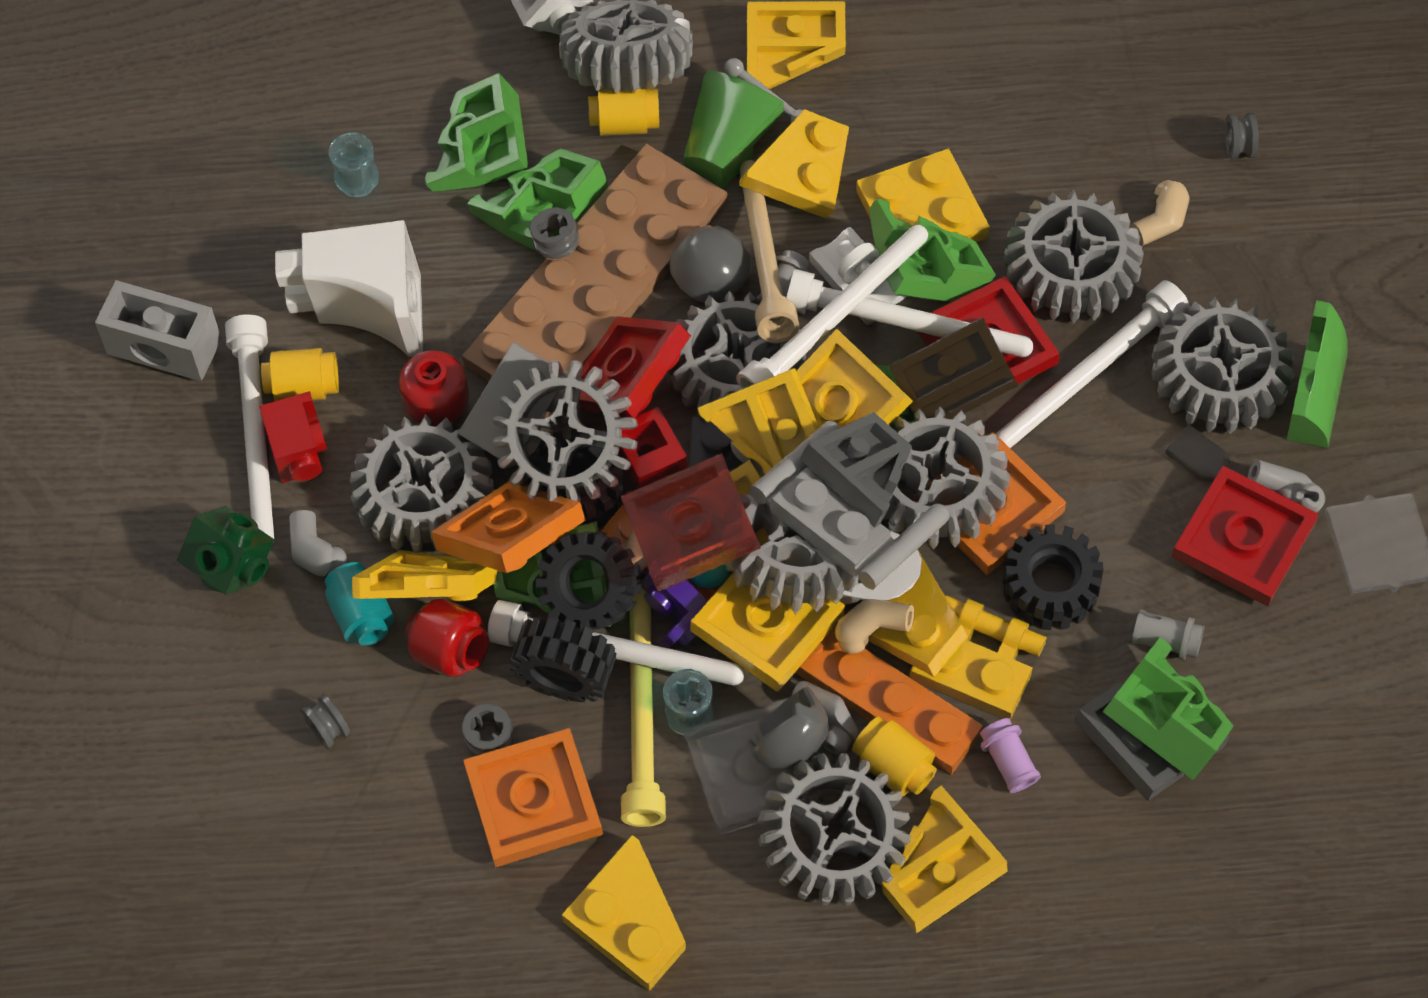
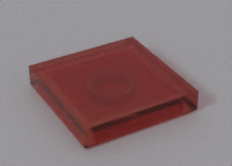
M722 454L621 496L658 592L761 549Z

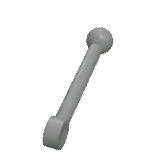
M731 58L726 61L724 70L728 76L738 77L782 100L745 71L743 63L739 59ZM783 101L784 114L790 118L791 124L803 110H795Z

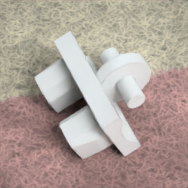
M848 227L831 243L810 252L809 261L833 289L843 291L880 254L873 244L865 243L851 227ZM887 279L867 296V298L897 304L907 297L894 294ZM859 317L866 325H872L876 322Z

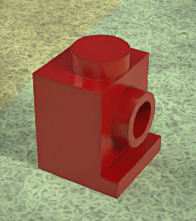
M310 391L260 405V412L282 483L293 480H311L323 472L317 452L327 450V446Z
M659 407L645 413H638L635 418L638 426L634 429L622 430V438H630L637 441V448L635 450L620 447L618 455L631 463L626 472L636 488V494L641 502L688 481L687 456Z

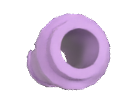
M1004 718L990 724L980 732L983 739L980 747L982 751L990 752L1008 785L1009 792L1016 793L1036 783L1041 778V775L1035 769L1019 738V735L1022 733L1020 726L1012 725L1009 718Z

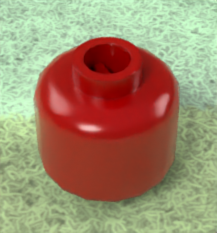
M435 350L418 353L409 359L400 371L398 385L405 412L415 423L420 424L425 414L431 419L434 427H437L446 417L451 423L462 417L468 407L469 388L463 365L453 355Z
M434 599L411 615L406 625L407 647L410 657L419 665L444 676L460 677L468 671L474 670L481 664L487 654L489 636L486 632L483 618L475 611L449 600Z

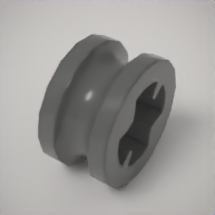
M1246 113L1243 119H1238L1235 114L1227 115L1225 121V144L1229 159H1237L1240 153H1245L1248 158L1257 157L1259 131L1257 118L1254 113Z
M558 207L545 209L534 216L530 223V233L534 239V246L537 252L545 258L561 259L566 257L579 244V233L576 229L575 219L566 209ZM559 230L560 235L550 237L551 231Z
M323 693L317 698L318 704L315 707H308L306 705L300 711L314 735L328 750L334 746L333 740L336 736H343L345 738L351 734V731L337 707Z
M491 703L480 704L472 708L465 715L462 723L463 736L468 750L473 755L478 756L511 746L513 742V728L511 719L503 708ZM484 722H494L496 730L501 734L498 736L492 733V741H481L480 734L475 729L478 727L483 730Z

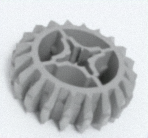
M600 0L596 6L585 5L581 7V12L569 14V19L562 23L559 52L563 69L567 70L569 78L579 80V84L585 87L594 85L597 91L612 89L616 94L621 90H631L635 93L637 89L647 88L654 90L657 84H671L673 78H679L684 75V69L690 67V57L693 55L692 31H690L689 21L684 19L683 12L673 10L672 6L668 4L657 5L655 0L646 2L638 0L605 2Z
M1074 190L1068 194L1067 200H1061L1052 192L1047 199V205L1034 199L1029 207V213H1019L1015 220V227H1011L1007 234L1006 245L1008 247L1004 251V263L1008 267L1007 278L1011 284L1017 285L1016 292L1021 299L1032 297L1031 307L1034 312L1046 306L1050 308L1052 320H1055L1060 315V312L1069 313V317L1074 324L1079 319L1080 313L1085 312L1095 321L1100 315L1101 308L1113 314L1114 310L1118 307L1119 300L1127 301L1130 297L1133 285H1136V282L1140 279L1142 270L1140 265L1142 264L1144 252L1142 246L1139 245L1140 235L1138 229L1129 228L1130 219L1128 213L1114 215L1115 206L1113 200L1100 206L1096 204L1097 198L1094 192L1087 198V201L1078 200ZM1070 246L1073 247V255H1071ZM1074 257L1076 258L1077 267L1074 266Z
M728 291L723 303H717L712 297L708 296L705 301V310L691 305L687 312L688 320L677 319V322L681 324L691 337L681 350V355L676 365L667 372L671 375L672 389L675 393H681L682 403L686 408L695 405L701 407L742 390L736 379V375L744 369L742 361L745 360L746 367L752 360L759 362L764 357L770 359L788 342L770 343L759 336L755 319V312L759 305L755 304V298L751 292L746 295L744 301H735V297ZM717 338L715 346L705 350L704 356L695 359L699 351L708 342ZM806 354L790 369L795 368L797 371L806 359Z
M1214 297L1209 302L1207 310L1195 301L1189 307L1188 314L1177 311L1172 317L1171 325L1165 324L1161 329L1158 343L1154 345L1152 353L1154 364L1151 374L1153 381L1159 382L1157 388L1159 398H1171L1169 404L1171 414L1185 410L1187 412L1186 421L1188 426L1196 422L1197 419L1206 421L1205 426L1208 434L1215 429L1216 423L1224 424L1228 433L1231 434L1236 430L1238 421L1249 430L1256 426L1259 417L1268 421L1274 414L1276 406H1281L1285 402L1288 394L1287 388L1291 386L1294 378L1293 368H1291L1294 355L1293 350L1286 348L1288 343L1287 332H1274L1276 326L1274 317L1262 321L1259 320L1257 305L1248 312L1239 310L1240 306L1237 298L1230 303L1229 308L1221 307L1217 298ZM1210 341L1207 346L1194 348L1193 353H1185L1189 348L1198 343ZM1251 378H1262L1249 388L1235 391L1236 386L1250 383Z
M553 360L549 363L550 378L545 379L543 372L534 366L529 369V376L534 383L532 387L529 388L523 381L517 378L512 381L513 389L521 395L517 402L506 396H501L499 399L500 405L512 411L509 419L501 416L493 417V425L508 429L507 436H499L492 439V446L495 448L510 447L511 453L501 457L498 460V465L503 469L511 468L516 464L519 466L510 478V482L514 486L523 484L529 477L532 479L527 489L528 497L535 499L540 491H543L544 487L547 486L546 497L550 502L557 495L561 496L562 490H566L567 498L580 502V488L584 487L587 495L595 500L601 496L600 489L595 482L596 480L601 478L610 487H615L618 484L617 478L608 471L612 464L624 470H628L631 466L627 459L617 455L620 447L629 450L637 448V441L630 438H622V430L636 428L638 426L637 420L630 417L620 419L618 414L627 410L632 403L627 397L611 401L610 398L620 387L619 383L614 379L606 382L601 388L597 387L602 379L603 371L601 369L593 367L583 380V366L581 362L573 360L569 366L567 376H564L561 363ZM564 389L563 397L558 399L556 410L550 417L545 419L527 418L530 410L541 398L554 391ZM581 391L589 394L600 406L606 420L607 432L588 428L583 424L581 419L582 405L578 404ZM569 419L568 424L570 427L576 429L579 433L590 435V438L576 437L574 442L567 440L568 446L561 448L560 439L553 437V434L540 431V428L554 429L556 424L563 427L561 420ZM524 434L539 437L546 442L549 452L548 462H551L549 475L542 472L531 461L525 448ZM584 447L604 448L600 457L590 468L578 475L566 477L567 466H571L574 454L579 449Z
M941 406L936 410L935 418L927 419L925 414L918 408L916 413H914V423L911 424L898 416L894 422L895 431L912 446L907 461L901 470L902 474L899 480L905 481V487L911 488L918 493V501L916 503L906 497L896 486L889 501L890 506L882 521L889 519L888 529L899 533L913 524L932 505L952 503V505L945 506L950 514L949 520L928 539L929 546L934 550L939 543V537H948L949 542L956 547L960 543V532L962 531L976 539L980 534L979 523L992 526L996 519V511L994 509H1002L1006 503V493L1004 491L1009 488L1010 474L1005 470L1008 458L1005 451H998L999 440L996 434L984 436L985 426L982 424L981 419L966 426V415H964L962 410L954 416L953 420L946 419L945 411ZM956 453L966 458L975 467L980 477L969 474V468L958 464L955 460ZM944 466H945V477L941 474L942 469H943ZM941 474L940 480H933V476ZM929 478L931 479V481H933V482H932V485H931V487H930V489H929Z
M426 414L421 420L420 425L412 426L411 422L404 416L401 422L402 429L394 431L384 424L381 431L383 440L380 441L368 437L365 444L367 453L356 454L354 462L357 471L351 472L350 476L351 488L354 490L351 500L354 509L360 511L358 516L361 524L365 528L372 527L373 536L379 542L390 537L391 545L396 551H399L407 542H411L414 552H421L424 543H432L436 550L431 532L494 491L493 480L490 478L493 473L490 460L484 457L483 448L459 435L460 429L453 432L452 423L449 422L447 417L437 427H434L431 419ZM399 466L400 472L394 479L389 481L390 487L381 491L387 476ZM412 475H413V476L415 477V479L417 480L415 484H414V482H413V477H412ZM464 476L457 494L449 502L445 503L444 495L455 487L454 482ZM418 483H426V485L418 486ZM429 484L431 486L432 493L427 488Z
M750 490L749 495L739 494L734 502V509H730L729 514L725 517V523L729 524L730 527H727L725 532H723V543L734 544L726 551L724 563L726 571L735 572L734 580L736 581L737 588L751 586L750 595L752 601L767 596L770 598L772 610H775L781 602L790 603L794 614H796L801 609L802 603H808L818 612L823 606L824 599L837 605L838 601L843 597L844 591H853V588L858 583L859 577L857 574L852 577L772 514L769 511L770 506L768 504L758 503L752 497ZM761 528H764L768 533L767 543L759 547L754 535Z
M823 753L816 756L814 771L808 763L801 760L793 767L795 777L782 772L776 780L780 791L769 790L764 797V802L773 810L762 811L758 817L760 825L772 829L761 834L758 839L759 846L777 848L766 859L767 867L776 868L784 864L787 869L779 879L780 884L787 886L796 877L803 882L798 890V897L806 899L813 887L820 889L818 899L819 903L824 906L831 902L834 890H837L839 899L844 906L851 905L854 901V887L865 899L871 898L876 892L873 881L882 885V881L889 883L893 879L888 867H891L892 863L901 866L905 861V857L896 848L905 847V845L910 843L911 839L908 833L896 829L909 821V813L903 810H892V807L902 799L901 791H891L885 794L881 789L889 779L887 773L879 774L873 781L865 776L870 769L869 761L862 760L855 771L849 769V756L846 753L839 755L835 768H831L829 759ZM835 789L843 791L838 801L831 805H822L814 801L808 805L799 800L804 795L816 790ZM858 800L866 806L873 817L877 839L870 836L872 830L862 825L856 816ZM841 809H844V814L839 822L843 825L840 830L842 833L837 839H833L827 850H825L824 845L829 837L825 833L829 827L827 825L831 820H835ZM790 819L798 822L797 828L810 837L813 845L810 859L796 845L791 832ZM838 853H846L854 857L860 853L870 858L867 863L850 870L840 871L825 868L830 858Z

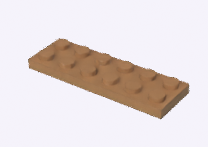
M646 143L576 224V229L579 233L577 248L570 255L561 259H545L462 355L463 365L489 382L512 342L517 341L548 361H559L563 370L567 372L573 360L581 362L583 366L616 317L631 318L670 272V257L684 237L694 229L709 225L728 203L727 192Z

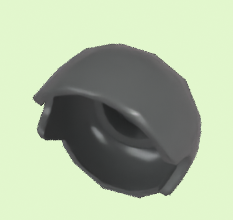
M706 225L692 230L675 248L670 257V273L679 288L700 302L705 303L708 296H710L717 303H723L728 291L732 294L740 292L746 281L750 278L752 258L743 241L731 231L720 226L712 227Z
M806 686L799 690L757 725L756 731L760 742L755 744L752 739L747 740L753 757L759 764L769 769L795 767V764H798L801 760H809L814 757L828 736L827 713L809 687Z

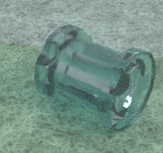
M348 132L334 139L329 147V159L332 166L336 169L334 180L338 190L344 192L349 197H363L370 194L379 183V171L373 162L374 147L371 140L357 132Z
M683 669L673 673L666 680L663 687L664 711L668 719V726L677 734L684 736L705 731L713 718V708L710 705L713 698L710 681L700 671L693 669Z

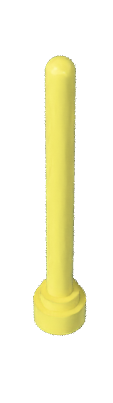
M641 588L640 594H636L633 598L637 603L629 611L630 640L652 645L651 607L644 599L646 592ZM630 663L632 783L626 786V792L621 796V820L630 826L650 827L661 824L666 819L665 795L660 792V786L654 782L652 667Z

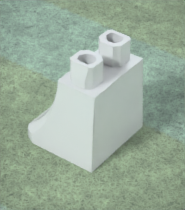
M404 220L303 233L302 249L275 252L276 279L279 287H285L286 305L290 313L315 311L320 324H338L369 331L392 342L408 356H415L423 352L421 273Z

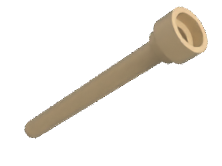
M746 160L741 164L739 169L740 177L750 169L755 161ZM742 187L763 299L755 312L758 334L767 342L782 343L794 337L799 330L797 310L795 305L783 296L765 196Z

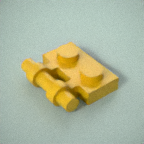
M946 596L968 637L935 677L912 666L910 678L919 684L999 718H1009L1011 720L1030 680L1033 667L1016 661L1015 658L1019 650L1039 657L1047 637L1029 630V623L1017 618H1013L1010 622L983 611L984 605L971 599L964 603ZM974 631L1001 641L1002 644L998 652L971 642L970 639Z

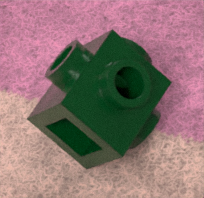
M223 506L194 516L176 561L199 576L206 587L227 595L245 587L254 586L263 578L269 566L267 556L275 539L260 530L258 524L249 516L236 513L229 507Z

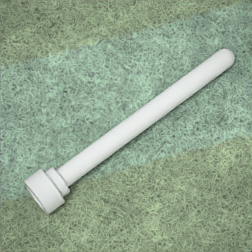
M914 225L908 229L770 359L764 357L759 362L752 360L736 375L741 389L788 371L927 241L928 232L926 228L922 225Z
M794 269L787 299L795 305L797 313L805 314L806 309L816 312L817 307L825 308L842 291L823 287L824 281L814 279V273ZM867 297L849 313V315L942 338L971 324ZM989 328L1001 352L1019 357H1026L1032 353L1033 343L1028 337Z
M1163 280L1146 294V302L1142 304V312L1001 428L996 435L1009 448L1013 447L1156 326L1162 328L1165 324L1171 325L1172 317L1177 311L1187 314L1190 305L1183 292L1170 281Z
M239 315L225 323L226 345L232 350V354L238 358L251 518L258 524L260 530L274 539L265 425L259 408L260 405H263L259 356L262 355L263 348L268 343L267 325L265 319L260 316Z
M498 600L493 607L489 619V642L513 647L517 642L524 622L527 619L533 621L531 613L523 611L521 604ZM597 632L592 633L593 636H604L607 639V644H613L615 647L614 652L617 653V660L728 685L740 684L745 676L744 669L736 663Z

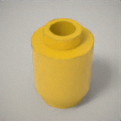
M658 88L654 90L637 89L635 93L631 90H621L617 94L612 89H604L598 91V96H588L590 126H600V136L647 134V129L659 128Z
M322 348L275 351L270 354V362L261 364L264 394L273 393L274 401L309 391L313 401L326 400L327 394L339 393V375L335 352L323 353Z
M880 716L874 718L862 730L852 747V751L860 757L859 764L862 760H868L870 763L869 772L875 777L881 773H887L889 779L885 785L893 791H901L902 797L910 791L916 795L922 792L937 771V768L932 765L935 752L894 720L887 723Z

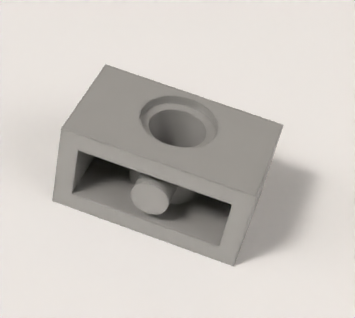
M115 280L95 321L108 355L198 381L203 380L222 340L212 307Z

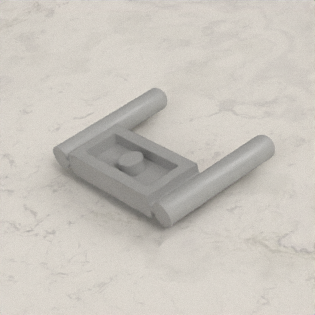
M827 421L752 485L750 493L758 503L768 504L770 506L769 511L852 577L857 574L861 583L868 589L873 590L949 520L950 514L944 505L934 504L895 540L890 536L891 531L881 523L876 527L872 526L865 515L857 512L800 460L809 442L840 428L837 423Z

